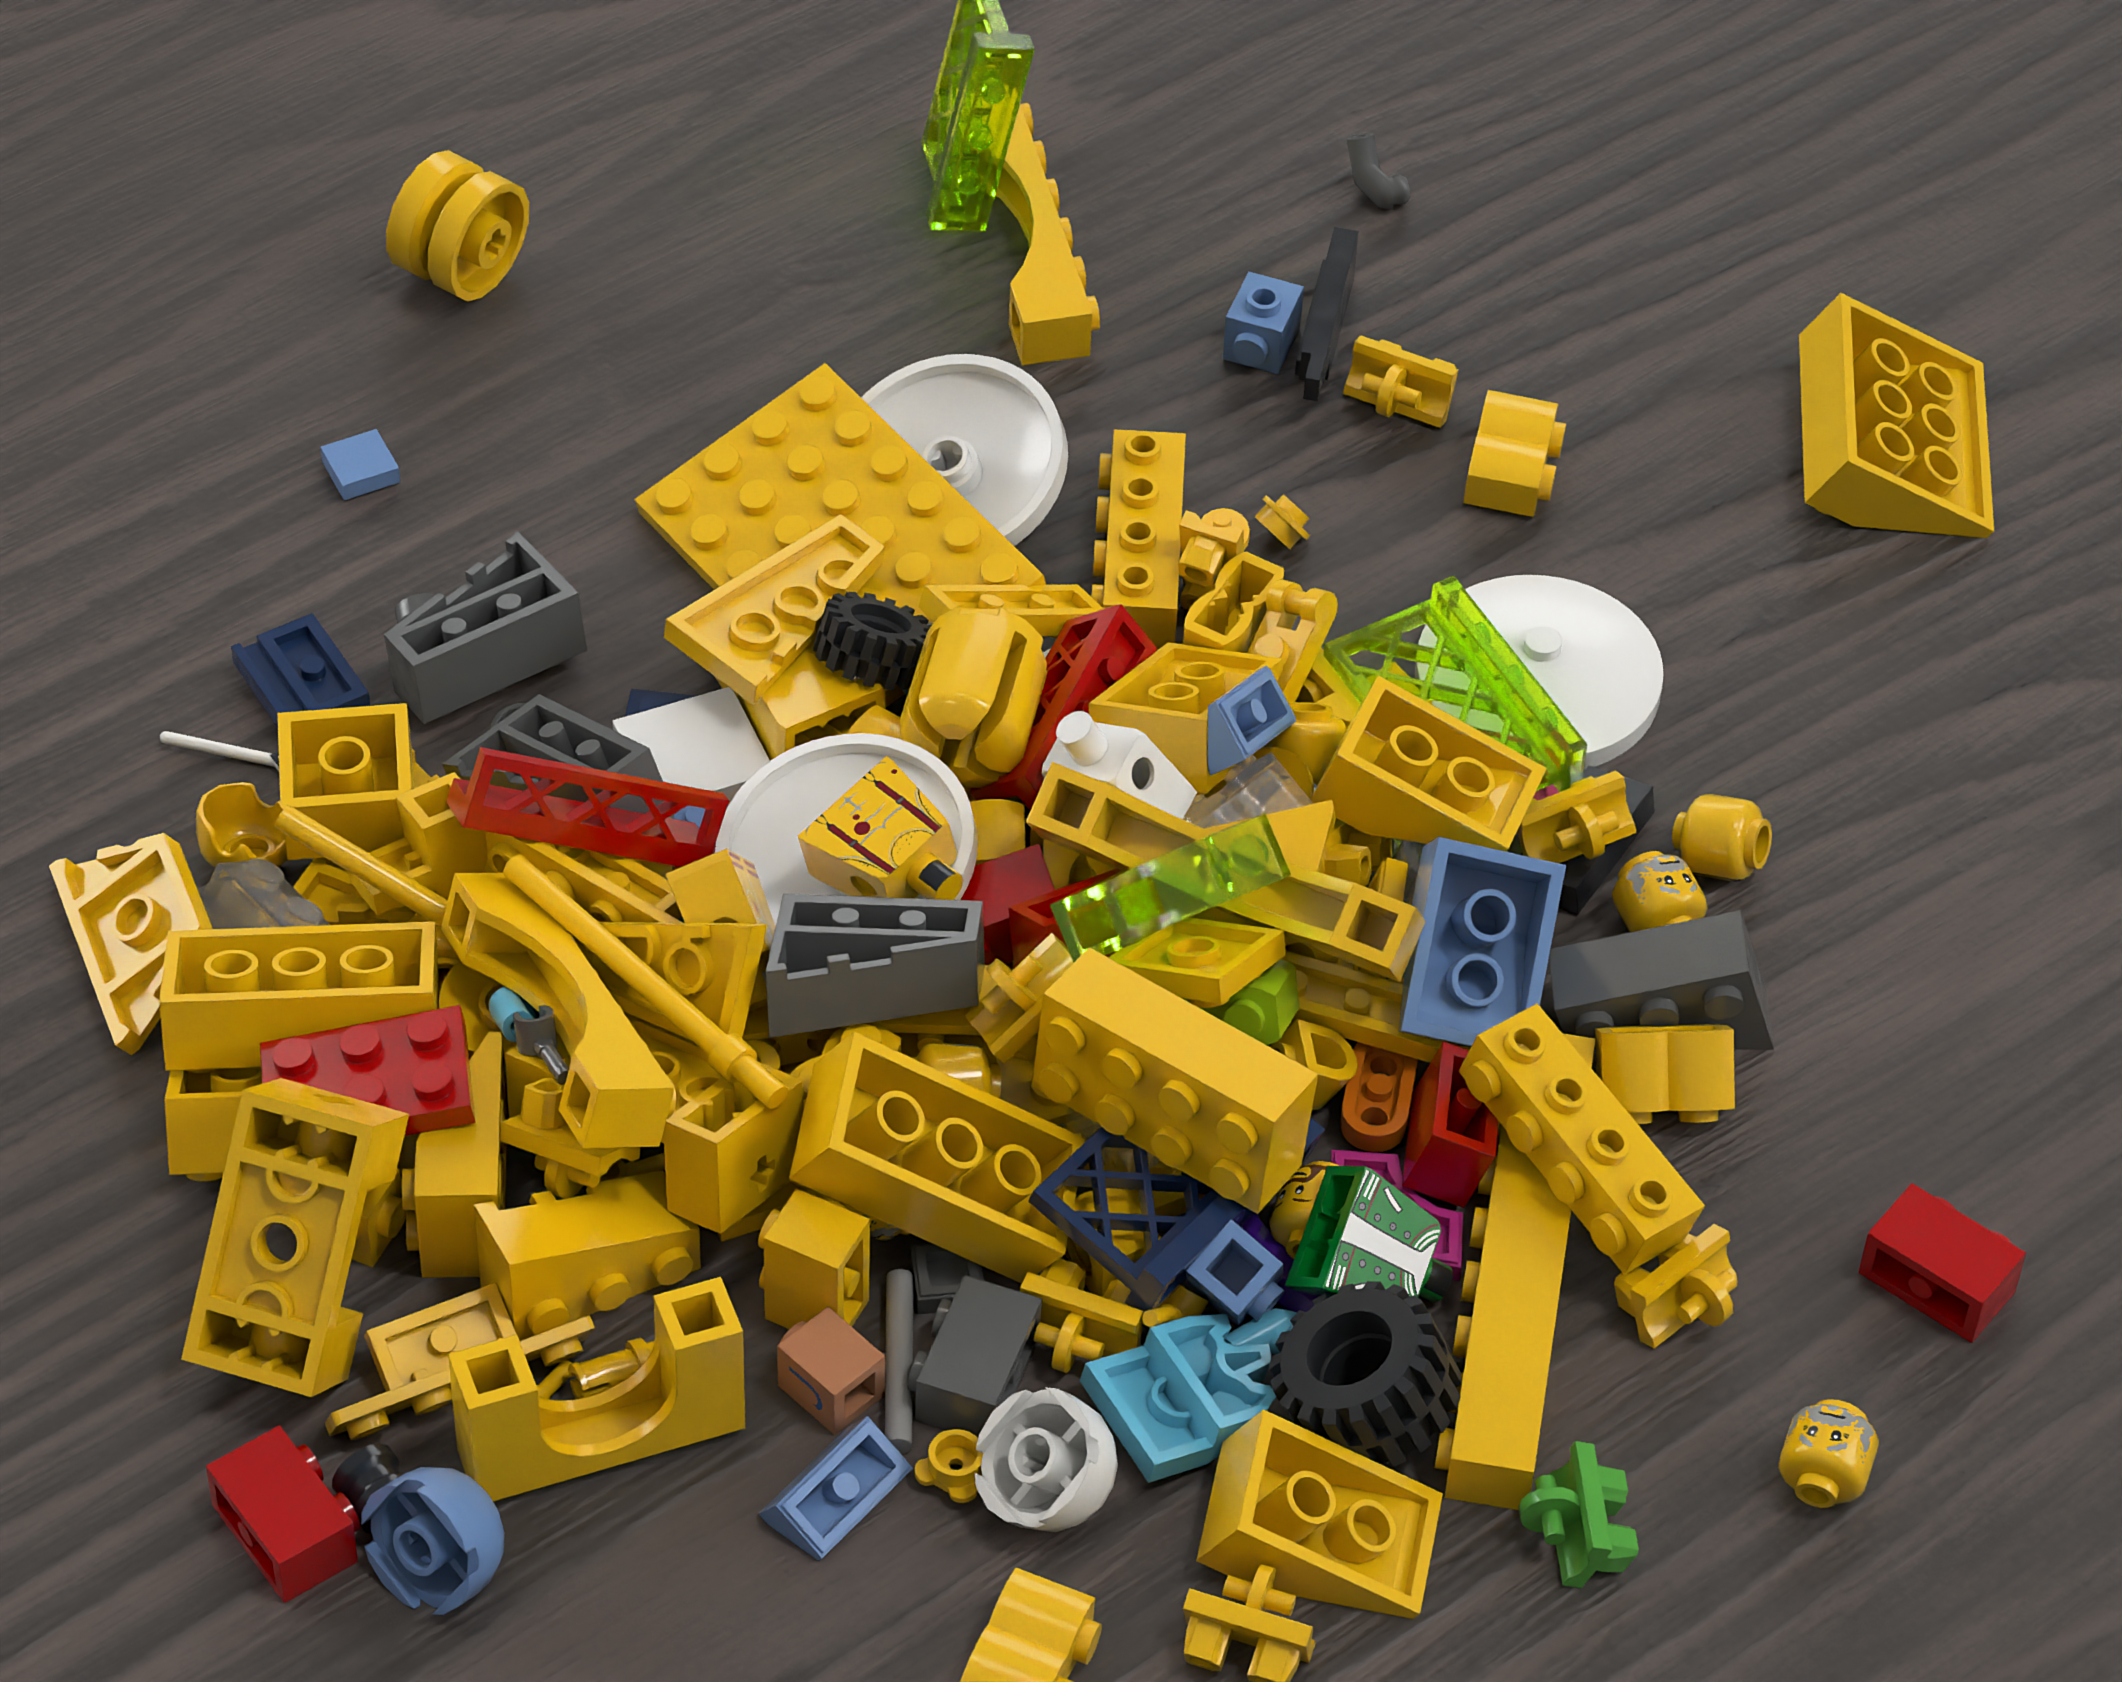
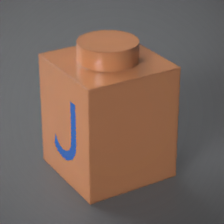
M829 1307L825 1308L810 1321H801L792 1326L783 1336L780 1344L777 1345L778 1386L834 1435L885 1396V1355Z

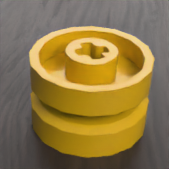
M449 150L434 153L420 163L408 177L392 206L386 228V251L389 258L396 266L424 280L431 279L434 285L467 302L480 299L494 289L504 278L523 245L529 224V200L526 192L519 185L491 171L484 172L482 167Z

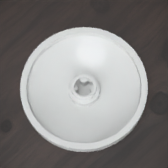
M951 354L913 363L890 374L861 397L1013 546L1020 543L1042 522L1058 498L1063 486L1068 463V443L1065 429L1049 394L1039 382L1021 368L1006 361L983 355Z
M1514 575L1495 578L1468 587L1448 599L1434 612L1425 625L1419 639L1415 664V683L1433 700V706L1531 760L1557 759V772L1568 773L1584 770L1588 765L1595 767L1606 763L1626 752L1643 737L1651 726L1659 707L1663 684V663L1659 648L1649 629L1629 608L1610 595L1580 582L1560 577Z
M841 734L801 744L766 763L742 785L726 809L716 840L715 853L727 848L754 864L775 926L783 894L849 896L809 874L798 835L887 756L896 763L949 823L957 851V857L950 867L963 877L962 888L954 899L960 900L974 872L978 839L970 801L960 781L948 766L936 756L917 745L879 734ZM919 894L915 899H926V898L923 897L921 894Z

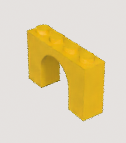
M717 1277L654 1295L655 1343L650 1356L625 1381L593 1396L566 1401L548 1400L538 1397V1389L517 1334L448 1353L457 1451L465 1474L477 1482L489 1494L492 1501H497L745 1429L743 1330L722 1278Z

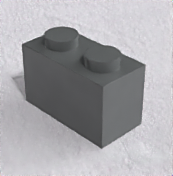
M964 1275L953 1300L944 1297L939 1304L932 1326V1337H935L929 1353L920 1350L912 1364L908 1378V1390L916 1392L915 1421L943 1430L961 1429L979 1437L993 1410L1012 1394L1017 1393L1038 1345L1033 1339L1036 1328L1041 1322L1042 1299Z

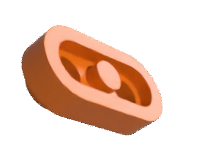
M1357 1042L1353 1051L1357 1058L1358 1067L1356 1074L1346 1083L1340 1122L1341 1131L1345 1139L1358 1149L1368 1152L1387 1151L1397 1146L1406 1134L1418 1059ZM1379 1072L1387 1073V1074H1389L1390 1076H1387V1075H1385V1074H1381V1073H1379Z

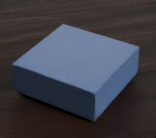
M377 429L320 447L322 463L343 500L400 483L399 467Z

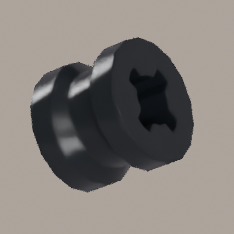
M381 1443L372 1444L357 1450L338 1467L332 1478V1488L336 1494L339 1492L343 1493L350 1503L355 1506L354 1510L361 1525L362 1511L370 1495L405 1473L398 1471L399 1460L388 1445ZM371 1520L361 1525L366 1533H371Z

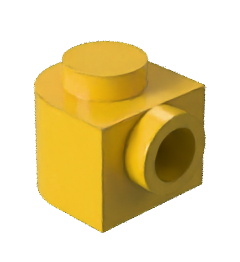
M1297 1019L1284 1032L1280 1040L1269 1046L1318 1073L1312 1110L1324 1107L1357 1072L1358 1063L1352 1047L1340 1034L1325 1026Z

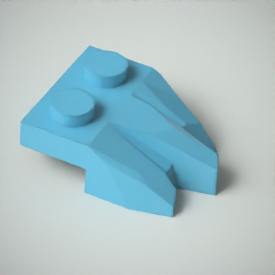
M1227 1314L1187 1316L1150 1327L1144 1346L1085 1363L1080 1378L1081 1384L1148 1483L1206 1465L1215 1460L1220 1455L1222 1442L1263 1409L1267 1411L1276 1398L1272 1386L1259 1383L1263 1381L1270 1368L1271 1351L1269 1344L1234 1346L1226 1343L1225 1339L1231 1329Z

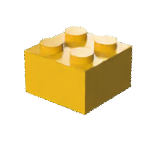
M407 703L277 713L281 812L288 804L366 852H371L405 837L396 796L414 789L413 754ZM284 833L288 860L323 858L322 855Z

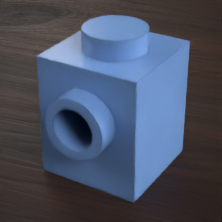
M1248 271L1226 315L1223 359L1279 374L1300 330L1304 286Z
M1232 1219L1186 1270L1187 1285L1202 1298L1208 1300L1209 1304L1221 1314H1227L1228 1320L1237 1328L1249 1316L1259 1321L1265 1312L1271 1310L1285 1292L1277 1285L1283 1279V1263Z

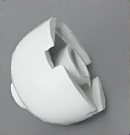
M1045 1387L1047 1390H1040L1034 1393L1023 1390L1012 1394L993 1410L979 1434L976 1450L983 1453L981 1462L982 1476L974 1473L976 1488L986 1507L1004 1521L1021 1528L1058 1532L1081 1524L1103 1506L1114 1486L1118 1467L1115 1442L1102 1416L1075 1396L1056 1388Z

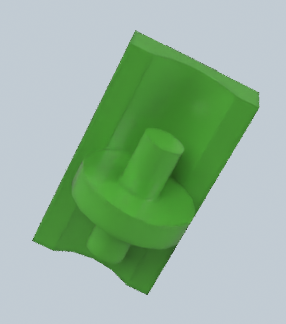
M1575 1441L1570 1447L1571 1457L1569 1462L1563 1467L1550 1472L1549 1475H1542L1536 1478V1490L1528 1493L1521 1499L1518 1507L1522 1525L1528 1530L1542 1532L1546 1544L1556 1545L1562 1584L1564 1586L1582 1588L1595 1571L1623 1573L1636 1558L1639 1548L1635 1529H1632L1630 1526L1611 1524L1607 1521V1515L1615 1516L1626 1503L1628 1486L1625 1470L1598 1465L1594 1444Z

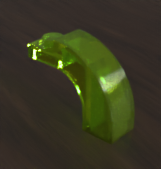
M1263 813L1111 875L1050 904V907L1072 960L1075 962L1089 947L1104 956L1133 945L1145 937L1183 919L1282 880L1291 875L1267 815Z

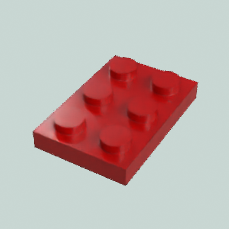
M460 1005L260 1043L262 1083L283 1078L408 1113L409 1118L404 1136L476 1123L466 1024Z

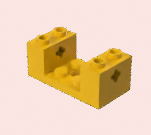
M624 1012L675 1087V1110L673 1115L666 1120L661 1142L664 1143L667 1211L722 1234L791 1181L789 1175L804 1112L803 1080L760 1063L788 1088V1095L783 1103L774 1109H769L739 1081L734 1083L728 1082L708 1063L709 1055L696 1043ZM556 1031L557 1051L567 1066L570 1067V1055ZM516 1046L505 1053L509 1118L521 1114L525 1085L542 1078L555 1079L539 1056L523 1055L518 1052Z
M283 1078L242 1090L181 1360L309 1397H313L348 1380L363 1313L340 1306L367 1191L394 1181L409 1118L408 1113ZM273 1223L287 1225L296 1236L297 1249L289 1261L276 1258L267 1246V1232Z

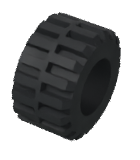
M1367 1281L1362 1289H1356L1353 1283L1339 1287L1338 1294L1328 1298L1324 1293L1312 1300L1315 1305L1307 1312L1300 1310L1290 1320L1293 1328L1291 1331L1281 1332L1275 1343L1280 1353L1271 1356L1269 1369L1274 1376L1270 1381L1273 1392L1292 1423L1379 1464L1390 1461L1392 1466L1395 1467L1406 1462L1405 1455L1417 1449L1421 1453L1432 1445L1429 1437L1434 1432L1443 1433L1451 1422L1446 1412L1456 1410L1461 1397L1456 1389L1462 1384L1461 1372L1456 1365L1457 1360L1424 1303L1416 1295L1410 1297L1405 1288L1393 1284L1385 1290L1381 1281ZM1375 1371V1372H1374L1372 1375H1370L1369 1377H1367V1378H1365V1379H1363V1380H1361V1381H1359V1382H1356L1357 1380H1359L1361 1377L1365 1376L1366 1374Z

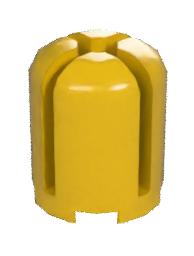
M958 606L938 616L927 632L901 714L900 736L902 740L925 749L941 760L955 774L963 787L983 788L998 781L999 776L1011 772L1024 756L1048 670L1046 671L1047 662L1041 649L1044 640L1027 620L1004 608H999L998 614L995 616L980 612L959 614L962 606Z

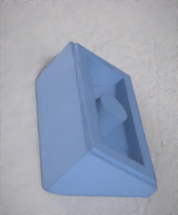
M1267 665L1258 669L1208 705V771L1210 775L1246 760L1296 722V717Z
M866 1416L851 1424L839 1434L759 1515L770 1527L816 1560H820L913 1468L873 1421Z

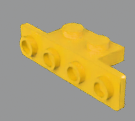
M485 831L488 865L495 873H504L506 863L515 855L521 854L598 922L683 923L678 920L682 914L668 880L628 857L573 847L563 854L541 841Z
M490 1284L367 1330L364 1337L386 1392L332 1412L325 1422L329 1436L347 1431L350 1440H356L388 1427L390 1423L387 1415L413 1406L415 1414L422 1415L453 1402L448 1353L516 1334L497 1284ZM589 1315L522 1340L520 1344L527 1362L541 1357L545 1367L582 1353L584 1350L580 1342L586 1340L595 1327Z

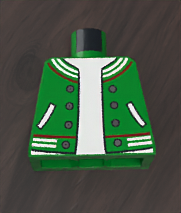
M1327 1165L1285 1286L1292 1290L1315 1296H1321L1325 1293L1329 1298L1338 1294L1339 1287L1353 1283L1356 1289H1362L1367 1281H1381L1385 1290L1395 1284L1405 1288L1410 1297L1416 1295L1434 1303L1440 1301L1450 1289L1453 1280V1270L1449 1265L1432 1257L1441 1233L1440 1224L1436 1218L1374 1170L1366 1166Z

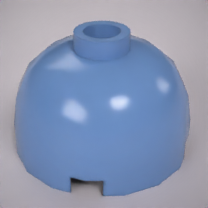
M420 1467L407 1472L372 1493L362 1511L361 1525L371 1520V1533L373 1536V1541L364 1546L368 1561L382 1584L399 1601L413 1609L420 1606V1599L431 1607L438 1608L433 1613L437 1615H444L477 1595L491 1581L504 1553L505 1532L497 1507L489 1494L470 1476L453 1468Z

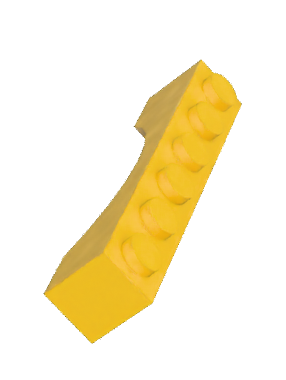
M1013 81L947 90L946 135L957 169L980 182L999 197L1018 219L1028 240L1029 251L1023 266L1010 283L1009 328L1022 366L1090 356L1091 331H1098L1100 329L1099 308L1095 296H1086V272L1082 257H1073L1072 255L1073 237L1068 217H1059L1060 202L1056 181L1054 178L1046 179V155L1041 140L1033 141V117L1029 103H1020Z
M1055 762L1051 763L1026 820V823L1043 839L1261 927L1284 930V935L1288 938L1397 982H1400L1426 923L1415 906L1355 882L1316 872L1244 846L1167 813L1110 784Z
M454 873L441 931L463 965L499 982L521 996L537 1011H539V1006L546 1005L553 1009L555 1029L560 1035L571 1059L558 1110L583 1148L659 1147L666 1120L673 1115L675 1110L676 1092L674 1084L667 1077L649 1051L647 1044L641 1039L625 1016L621 1006L617 1004L601 981L597 971L590 965L579 949L573 936L507 878L504 873Z

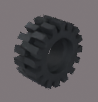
M846 592L845 596L837 593L832 596V599L829 598L826 603L813 645V651L816 652L815 656L819 661L827 662L825 667L832 672L844 671L842 677L853 681L857 677L863 679V685L874 687L875 683H880L883 689L894 690L895 685L902 690L910 689L927 632L932 625H927L929 620L923 615L913 616L915 612L913 608L907 605L899 608L895 606V600L887 597L883 602L876 600L875 594L864 593L863 598L856 592Z

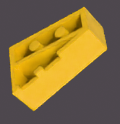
M664 1170L600 1181L595 1188L587 1187L586 1192L588 1195L556 1200L551 1190L531 1194L529 1200L531 1205L501 1211L498 1210L493 1201L474 1204L481 1287L493 1283L497 1284L519 1341L565 1325L597 1311L615 1309L631 1297L660 1285L675 1284L684 1279L689 1273L701 1269L699 1227L696 1223L667 1211L666 1174Z

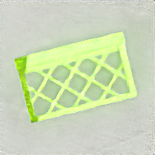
M998 0L957 1L921 141L934 181L926 212L930 230L986 231L1035 51L1030 35L1010 34Z
M1455 576L1434 583L1432 585L1431 599L1324 643L1323 656L1360 704L1379 675L1426 702L1430 699L1461 706L1462 710L1459 720L1466 724L1471 709L1496 714L1504 723L1501 733L1477 727L1473 728L1546 767L1547 769L1536 791L1553 784L1561 792L1569 789L1571 783L1583 779L1588 744ZM1424 624L1437 637L1435 648L1401 641L1404 632ZM1362 650L1386 655L1381 671L1355 665L1349 656ZM1395 657L1428 664L1429 667L1425 680L1390 673ZM1438 667L1464 672L1470 679L1468 690L1433 683Z

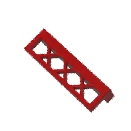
M1122 604L1066 621L1045 658L1047 662L1046 671L1048 670L1022 760L1011 773L999 776L998 781L983 788H971L970 794L975 800L1006 799L1017 795L1031 811L1044 781L1042 775L1043 763L1057 740L1056 729L1059 722L1068 714L1076 711H1083L1089 714V703L1156 652L1157 647Z
M480 747L470 781L453 778L446 802L464 828L683 867L712 855L729 800L724 793ZM494 769L520 774L528 788L521 791L489 784ZM530 776L544 779L534 784ZM565 783L581 785L589 800L580 802L548 796L547 794ZM592 788L603 789L604 791L595 795ZM630 794L642 797L649 811L647 813H639L607 806ZM652 799L662 800L665 802L656 806ZM686 806L706 809L700 828L696 823L668 817Z

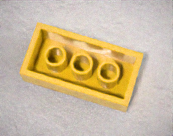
M435 921L167 931L159 999L165 1071L187 1070L192 1073H208L216 1069L251 1067L262 1070L260 1043L439 1009V974Z
M1090 947L1043 993L1031 1086L1043 1092L1051 1100L1063 1103L1100 1124L1106 1131L1114 1135H1123L1124 1139L1153 1154L1164 1164L1183 1171L1213 1188L1222 1197L1234 1200L1257 1214L1302 1166L1318 1073Z
M854 1031L814 1063L789 1179L1022 1283L1027 1272L1038 1274L1065 1255L1068 1236L1031 1205L1028 1200L1033 1191L1086 1142V1138ZM1063 1186L1055 1195L1073 1209L1077 1187Z

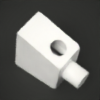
M1083 711L1070 713L1059 722L1056 729L1057 740L1042 767L1044 779L1051 763L1055 762L1110 784L1181 819L1184 818L1197 793L1194 787L1146 734L1134 728L1094 722L1091 716Z

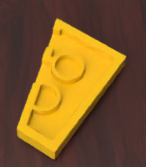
M599 922L727 1035L735 1033L743 1038L767 924ZM577 939V946L590 965L597 971L599 978L617 1004L621 1006L623 1012L691 1040Z

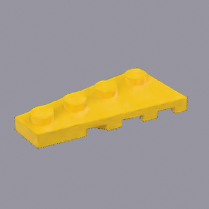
M840 514L667 618L664 638L754 705L816 638L828 599H832V596L837 593L845 596L846 592L857 593L881 567L885 546Z

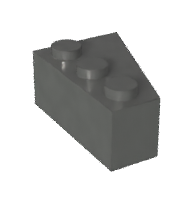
M516 532L505 541L506 552L488 566L477 562L465 572L467 582L449 596L445 597L437 593L384 634L394 691L404 703H407V706L424 724L446 716L454 710L494 692L504 690L514 683L545 669L555 667L565 660L588 651L579 593L519 532Z
M540 694L442 763L446 775L455 772L460 779L470 781L479 749L483 747L663 782L649 747ZM494 769L489 784L521 791L528 788L520 774ZM530 776L534 784L544 779ZM565 783L547 794L548 796L580 802L589 800L581 785ZM592 788L595 795L604 791L603 789ZM630 794L607 806L639 813H647L649 811L642 797ZM652 799L656 806L665 802L662 800Z
M783 894L766 968L769 1038L978 1006L985 968L983 901Z
M1741 910L1550 949L1549 961L1554 1009L1563 1034L1595 1038V1028L1727 1025L1734 1029V1049H1774L1766 988Z

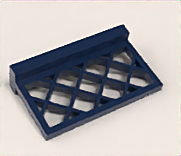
M1311 1117L1302 1166L1306 1163L1325 1131ZM1101 1127L1033 1191L1028 1202L1128 1287L1131 1292L1125 1304L1142 1310L1144 1313L1147 1310L1160 1307L1187 1280L1186 1270L1231 1219L1241 1227L1255 1212L1234 1200L1222 1197L1213 1188L1181 1171V1175L1150 1174L1146 1150L1124 1139L1123 1135H1114ZM1105 1147L1133 1149L1136 1173L1104 1171L1101 1151ZM1089 1163L1090 1170H1082ZM1063 1186L1092 1187L1095 1212L1074 1211L1055 1194ZM1106 1188L1138 1190L1141 1214L1109 1213ZM1152 1191L1183 1192L1186 1214L1183 1217L1155 1215ZM1198 1193H1200V1194H1206V1195L1199 1201ZM1111 1230L1143 1232L1146 1253L1134 1263L1113 1245ZM1158 1232L1166 1233L1158 1240Z

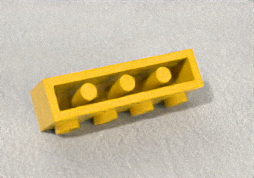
M1114 429L1112 454L1100 453L1098 489L1110 490V497L1098 496L1096 533H1107V541L1095 540L1093 577H1105L1104 585L1092 584L1091 597L1104 609L1122 604L1157 647V650H1159L1168 642L1175 643L1179 586L1178 563L1180 561L1179 524L1182 520L1186 433Z
M1537 1003L1478 1034L1458 1072L1465 1079L1472 1095L1477 1100L1484 1102L1506 1129L1512 1144L1519 1151L1525 1153L1546 1178L1556 1198L1567 1204L1590 1232L1596 1247L1602 1253L1608 1255L1625 1275L1684 1241L1705 1205Z

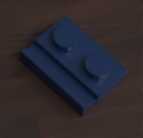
M313 613L257 635V642L244 648L240 643L231 646L234 665L277 727V713L370 706L368 690Z

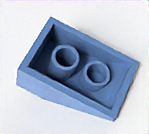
M1437 837L1425 845L1422 849L1412 906L1418 909L1426 923L1404 972L1399 1032L1471 1047L1478 1034L1537 1003L1540 1006L1566 865Z

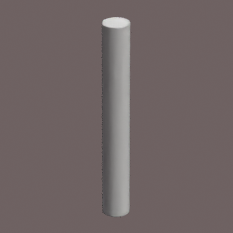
M895 1269L886 1275L885 1436L900 1454H905L912 1449L913 1391L908 1390V1378L913 1364V1274L905 1269Z

